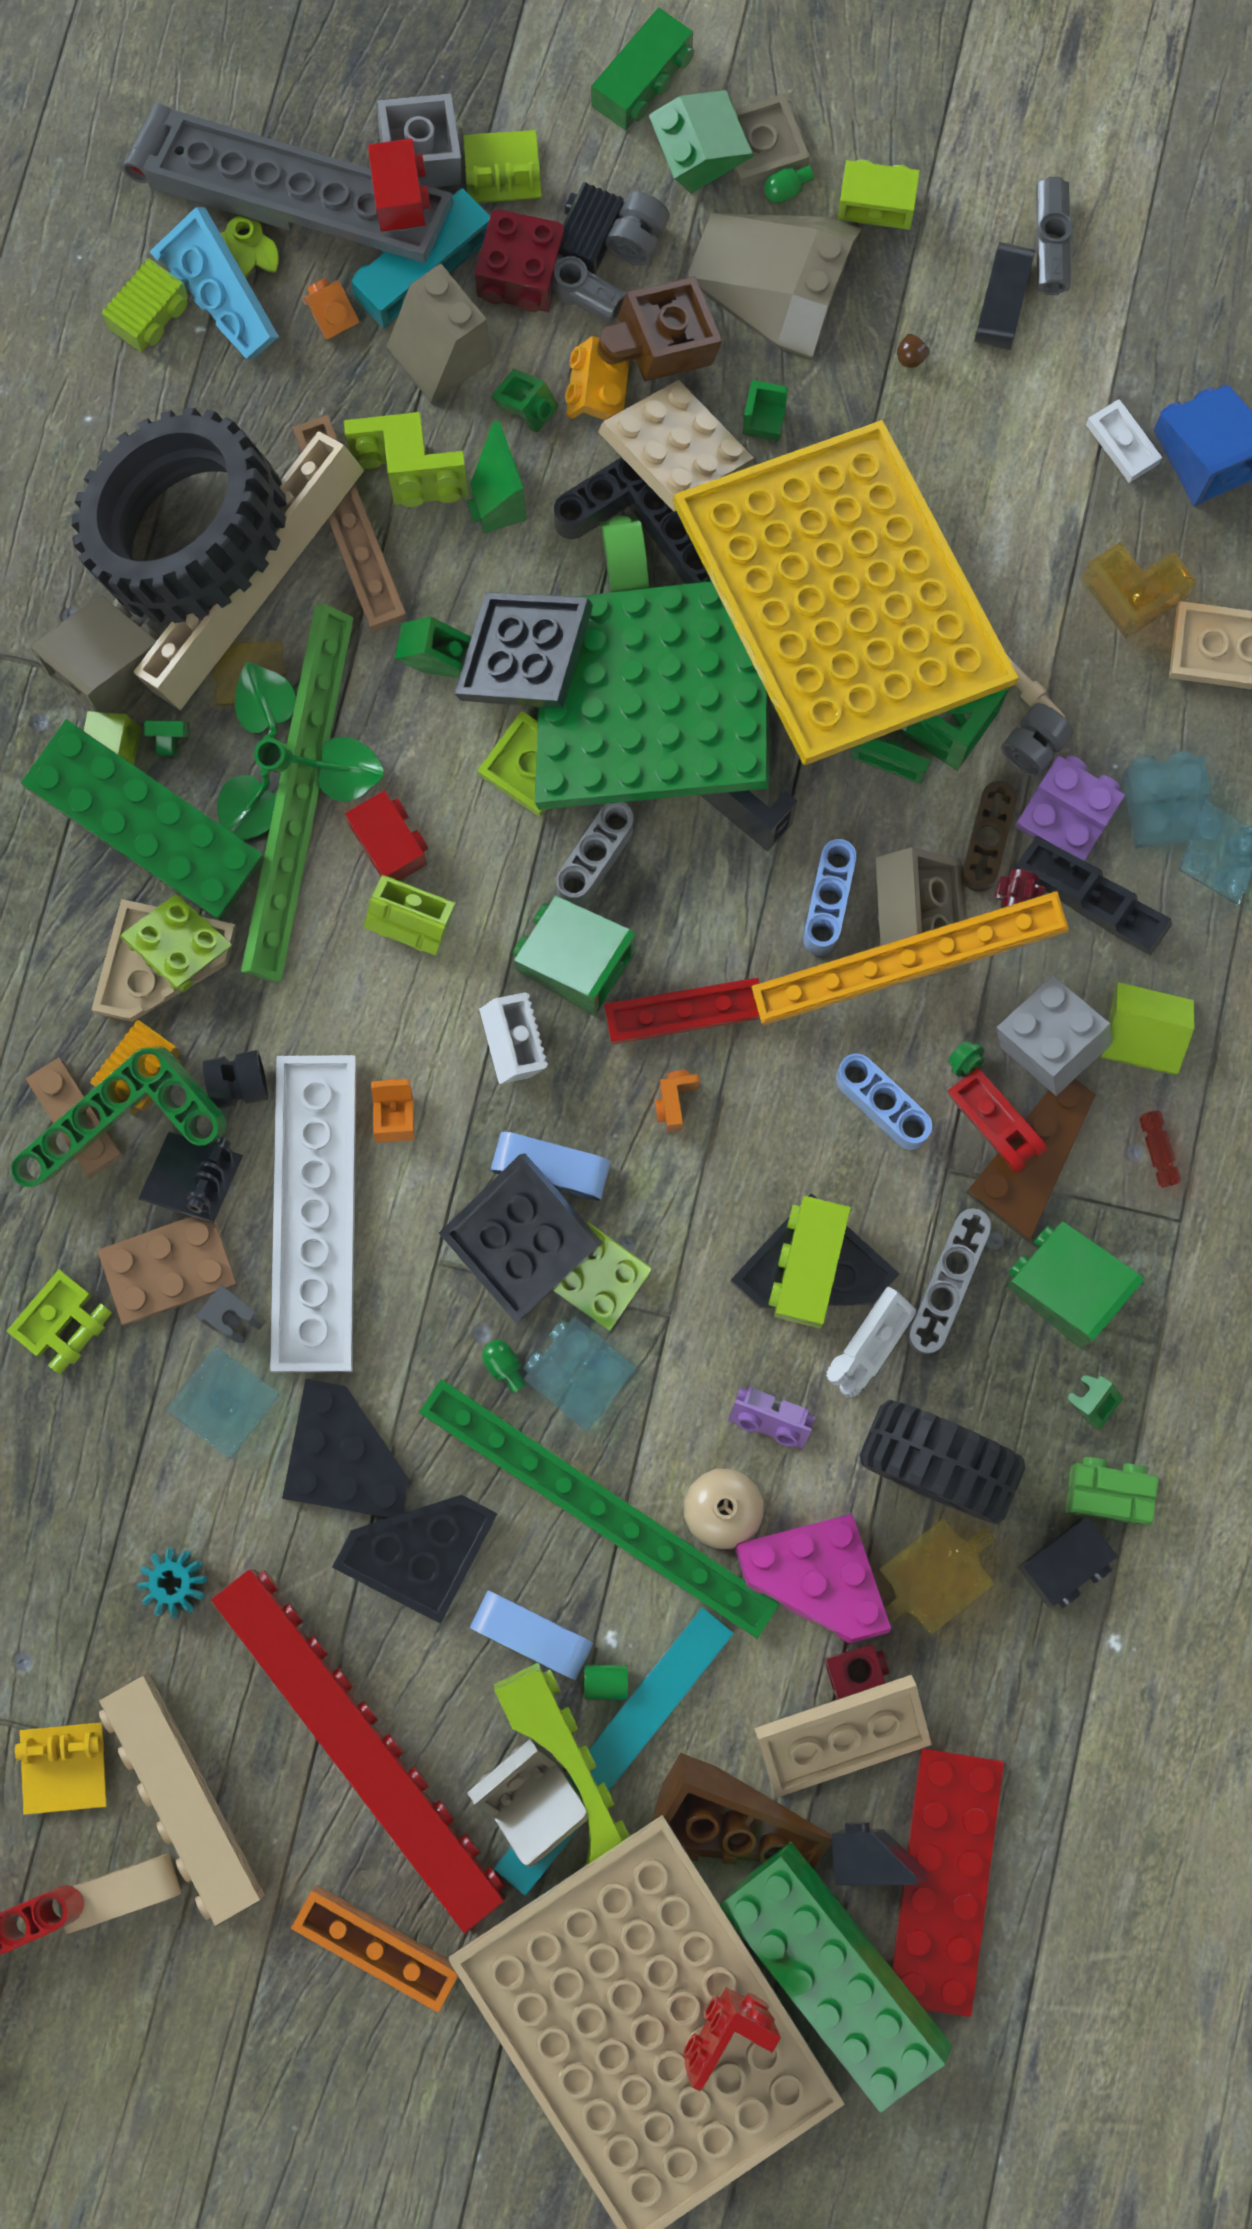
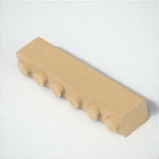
M144 1675L99 1700L103 1710L99 1711L100 1719L110 1734L115 1731L122 1747L118 1748L120 1758L129 1771L134 1768L140 1779L141 1784L137 1785L138 1792L148 1808L153 1806L160 1818V1821L156 1823L157 1829L167 1845L173 1843L180 1857L176 1860L177 1868L186 1882L192 1880L199 1896L195 1897V1901L205 1920L211 1918L216 1926L261 1900L265 1894L151 1675Z

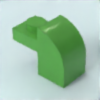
M616 516L609 521H601V536L606 555L610 591L620 592L649 588L641 521H638L637 517L629 518L627 516Z

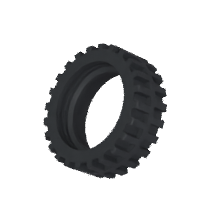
M184 408L183 414L180 416H176L170 410L161 413V420L152 423L147 418L139 422V429L130 435L125 431L116 438L120 443L110 452L105 449L98 458L102 462L95 471L89 469L84 478L88 484L85 492L77 493L74 503L80 508V512L72 515L71 526L79 533L73 536L72 539L74 547L81 553L79 559L82 564L133 614L139 617H143L145 614L151 621L159 623L164 621L165 615L174 623L185 622L186 615L191 613L198 619L209 615L208 608L216 604L223 608L232 602L230 596L237 590L241 589L243 592L248 590L252 586L249 579L257 570L263 573L269 565L265 559L269 550L277 551L281 540L276 535L277 528H284L286 516L279 509V507L286 506L287 504L286 494L279 487L282 485V481L269 461L245 432L228 417L222 419L215 411L207 409L203 416H201L196 408ZM199 473H228L227 490L221 508L209 527L195 541L184 549L165 558L152 561H133L132 546L137 527L147 509L164 491L177 482Z

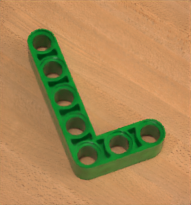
M161 1046L142 1048L130 1056L21 1151L12 1161L10 1167L11 1176L17 1184L26 1188L48 1182L148 1095L183 1136L195 1145H207L220 1139L227 1127L226 1118L170 1051ZM149 1054L155 1055L160 1061V1070L155 1076L148 1073L145 1068V1059ZM119 1080L126 1082L130 1087V1096L127 1101L120 1100L115 1093V1086ZM174 1085L181 1086L186 1092L187 1098L183 1106L176 1105L171 1099L170 1093ZM89 1106L95 1107L100 1113L101 1119L97 1127L91 1126L86 1120L85 1114ZM201 1115L208 1117L213 1125L212 1133L208 1137L203 1136L197 1129V1119ZM59 1132L65 1133L70 1139L71 1146L67 1153L61 1151L56 1144ZM30 1158L37 1160L41 1166L38 1178L31 1176L27 1170V1162Z

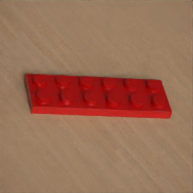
M921 1748L907 1853L926 1870L927 1880L917 1885H902L891 1968L924 2010L972 2017L1004 1761Z

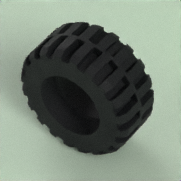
M887 1400L880 1405L859 1454L860 1464L868 1470L943 1505L994 1524H998L1006 1518L1026 1470L1024 1458L1013 1450L954 1422L893 1400Z

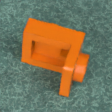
M324 277L306 287L309 294L303 296L302 300L305 305H308L325 339H329L359 323V319L339 280L329 283L327 278Z
M689 1070L673 1071L666 1074L667 1079H660L661 1099L654 1100L657 1122H665L667 1133L682 1131L683 1120L678 1092L696 1090L700 1087L699 1074L690 1075Z
M387 1079L371 1082L375 1143L415 1140L414 1100L411 1081L409 1079Z

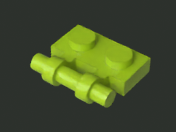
M58 1269L7 1329V1332L39 1358L49 1346L52 1347L58 1354L48 1366L61 1375L70 1363L74 1365L82 1356L79 1352L94 1335L98 1337L105 1329L103 1324L113 1312L100 1303L91 1315L88 1314L82 1307L92 1295L62 1270ZM74 1318L82 1325L66 1343L59 1335Z

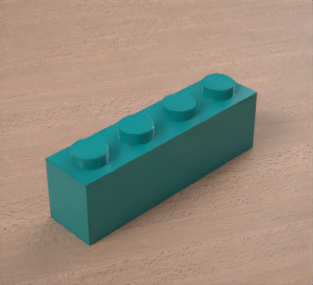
M463 188L452 196L454 203L426 263L383 251L381 256L373 263L362 266L351 280L354 299L383 329L398 318L410 284L440 263L451 274L482 248L490 216Z

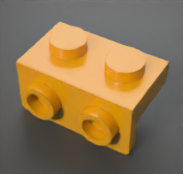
M591 336L582 344L576 346L571 353L569 366L572 368L571 378L565 393V401L567 402L566 416L574 419L580 414L586 413L599 419L607 420L624 410L630 360L617 364H607L598 354V337Z

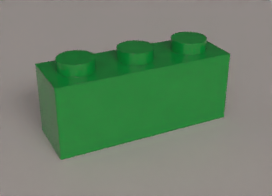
M658 7L591 85V107L625 131L634 121L639 122L647 113L653 98L657 94L662 95L667 90L676 71L679 68L684 69L690 63L694 55L693 31Z

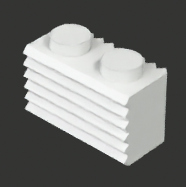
M526 992L492 999V1001H489V1003L479 1009L499 1084L531 1078L548 1066V1063L544 1061L546 1055L542 1053L544 1048L540 1046L542 1040L538 1038L540 1033L536 1031L538 1027L534 1023L536 1018L532 1016L534 1010L530 1008L532 1004L528 1000L530 995Z

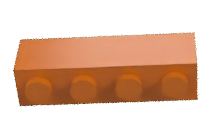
M319 1885L311 1890L291 1927L297 1933L438 2013L458 1977L449 1959Z

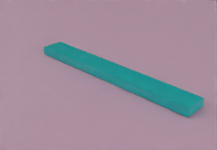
M703 1607L589 1748L597 1768L591 1770L597 1785L605 1782L608 1790L613 1787L734 1634ZM568 1774V1779L570 1780L571 1784L573 1785V1787L582 1799L578 1787L576 1786L570 1774ZM579 1828L532 1867H527L521 1863L513 1848L510 1847L494 1867V1870L526 1896Z

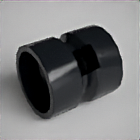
M258 1050L238 1053L233 1061H229L225 1056L203 1060V1075L207 1095L219 1109L234 1107L239 1099H242L246 1104L268 1100L267 1081Z

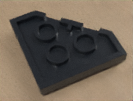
M812 1193L808 1196L816 1198ZM789 1217L730 1280L759 1309L776 1308L769 1305V1300L774 1282L782 1283L785 1268L779 1267L778 1262L783 1243L791 1245L794 1229L787 1228ZM846 1226L828 1306L872 1305L886 1287H889L899 1276V1273L848 1226Z
M305 1379L282 1499L387 1518L404 1513L410 1479L355 1401L348 1388L344 1385Z
M458 1495L361 1526L350 1531L332 1568L441 1624L498 1513L463 1495Z

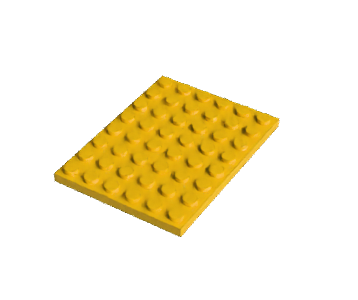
M883 420L674 494L672 503L804 766L1016 685L1019 678Z

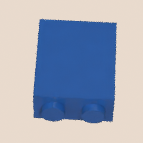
M1229 385L1216 390L1214 387H1209L1199 392L1193 400L1181 404V402L1172 403L1160 412V417L1153 431L1193 506L1252 481V411Z

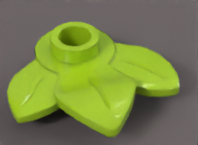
M240 215L231 219L226 226V230L220 234L245 278L249 276L255 265L266 272L275 273L279 265L278 249L273 240L263 235L260 223ZM242 229L250 230L246 235L237 234Z

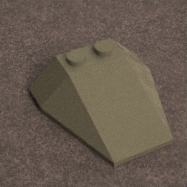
M711 213L686 278L695 276L702 293L776 348L812 360L825 328L828 309L846 263L850 264L862 233V228L830 217Z

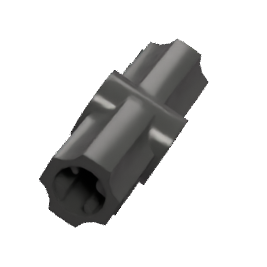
M1048 177L1043 181H1038L1036 185V237L1034 249L1037 253V290L1042 291L1045 295H1059L1062 292L1069 291L1071 286L1070 237L1073 225L1070 219L1069 182L1064 181L1062 177ZM1047 234H1055L1059 238H1051Z
M558 253L551 279L552 291H554L556 298L566 305L576 304L608 324L615 321L620 313L626 293L589 272L585 263L579 258L573 256L564 257ZM566 278H574L578 280V282L574 284H567L563 280Z

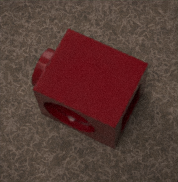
M873 1644L823 1658L834 1696L838 1700L885 1684L883 1676L889 1674L883 1651L876 1652ZM856 1658L863 1659L869 1667L868 1676L862 1682H853L847 1673L849 1663Z

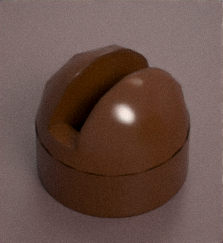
M907 334L897 348L898 360L907 368L919 366L930 354L927 345L913 334Z

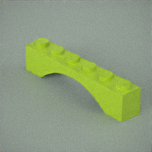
M539 1662L495 1683L494 1691L512 1729L532 1738L550 1751L567 1769L580 1791L588 1812L589 1826L588 1852L585 1867L630 1837V1834L623 1820L615 1823L608 1809L614 1806L615 1803L605 1782L599 1785L595 1782L591 1770L597 1768L588 1746L584 1745L579 1748L574 1738L573 1732L579 1730L569 1707L561 1710L554 1696L561 1692L551 1669L543 1672Z

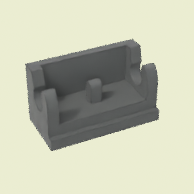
M222 1285L219 1286L195 1316L211 1329H218L221 1333L238 1343L245 1342L243 1336L234 1331V1327L240 1326L239 1319L246 1320L249 1325L259 1330L266 1322L265 1319Z

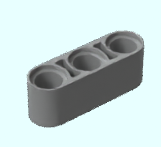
M607 803L597 814L557 875L558 897L580 907L590 900L633 834V812L626 803ZM620 817L627 824L622 829L613 830L606 825V822L610 818ZM592 848H599L606 855L602 860L591 861L585 857V854ZM577 879L584 883L585 886L580 892L570 893L564 889L565 883L569 880Z

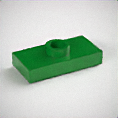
M873 739L853 747L850 756L852 759L918 784H922L931 761L928 758L907 751L906 747L899 742L893 740H885L883 742L878 739Z

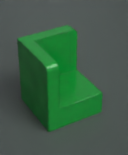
M752 380L744 413L742 434L779 441L789 388Z

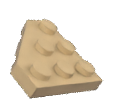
M121 899L91 1009L94 1014L133 1022L181 993L179 989L173 990L171 984L161 974L157 975L153 967L147 966L146 961L136 951H131L129 945L120 937L123 932L156 909V906ZM202 917L233 945L237 930L235 924ZM232 946L191 978L193 980L192 986L226 966Z

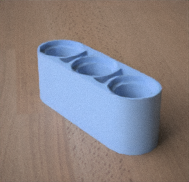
M844 839L831 840L824 846L817 869L803 934L805 948L816 956L830 954L835 949L841 933L856 863L855 848ZM839 854L846 859L848 864L842 868H836L828 862L827 858L831 855ZM824 891H832L838 895L840 901L836 904L828 905L821 900L819 895ZM823 927L831 933L832 938L826 942H820L813 937L811 931L815 928Z
M856 1053L843 1059L836 1075L839 1089L900 1147L908 1150L921 1147L932 1131V1121L929 1115L868 1057ZM853 1066L858 1067L864 1072L865 1080L861 1083H852L845 1076V1070ZM881 1093L887 1094L892 1098L894 1107L886 1111L877 1108L874 1104V1096ZM910 1120L917 1122L922 1128V1135L917 1138L907 1136L902 1128L903 1123Z
M501 1132L490 1169L492 1172L499 1175L518 1155L526 1153L559 1192L595 1201L601 1200L611 1161L597 1155L511 1132Z
M487 1590L470 1625L471 1629L573 1680L577 1679L594 1644L592 1641Z

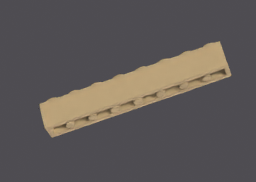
M318 431L281 479L282 485L279 487L286 494L287 504L286 506L279 507V509L286 516L285 527L277 528L276 535L281 540L277 551L269 550L265 557L269 565L263 573L257 570L249 579L252 586L245 592L239 589L230 596L232 602L227 606L221 608L219 604L208 608L209 615L198 619L191 613L186 615L185 622L174 623L172 621L142 659L133 673L155 695L181 711L364 472L363 468L344 444Z

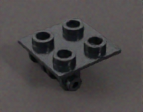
M168 1132L141 1191L139 1200L214 1223L243 1155L232 1152L230 1149L231 1143L225 1138L199 1146L192 1144L182 1135Z

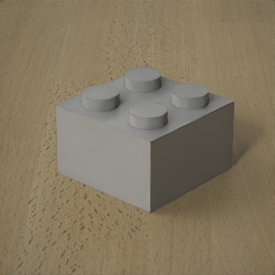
M451 94L378 100L380 141L382 143L413 138L415 154L423 153L426 177L419 178L420 184L429 187L461 185V154Z
M1053 975L996 1027L1000 1048L1055 1096L1112 1045L1110 1023Z

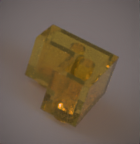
M1121 542L1091 560L1081 579L1126 639L1177 606L1180 601H1185L1197 582L1175 552L1142 571Z

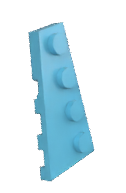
M196 207L150 251L157 261H163L171 270L170 274L184 283L185 287L195 297L193 301L202 311H208L216 320V326L246 359L256 358L279 338L205 207Z

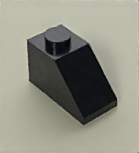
M870 1822L845 1823V1830L832 1833L835 1885H917L927 1880L926 1870L884 1829H870Z

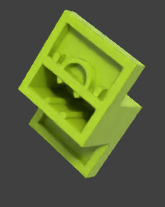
M420 412L344 420L345 437L349 452L363 469H374L381 466V464H387L394 505L402 504L405 507H416L428 501L439 500L443 503H453L461 498L469 497L463 451L426 454Z

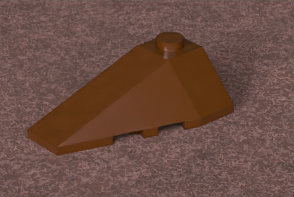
M680 1753L662 1783L652 1821L663 1815L691 1861L697 1862L700 1856L722 1858L723 1864L736 1865L737 1860L760 1861L763 1864L792 1842L814 1870L832 1841L830 1833L729 1773L683 1753Z

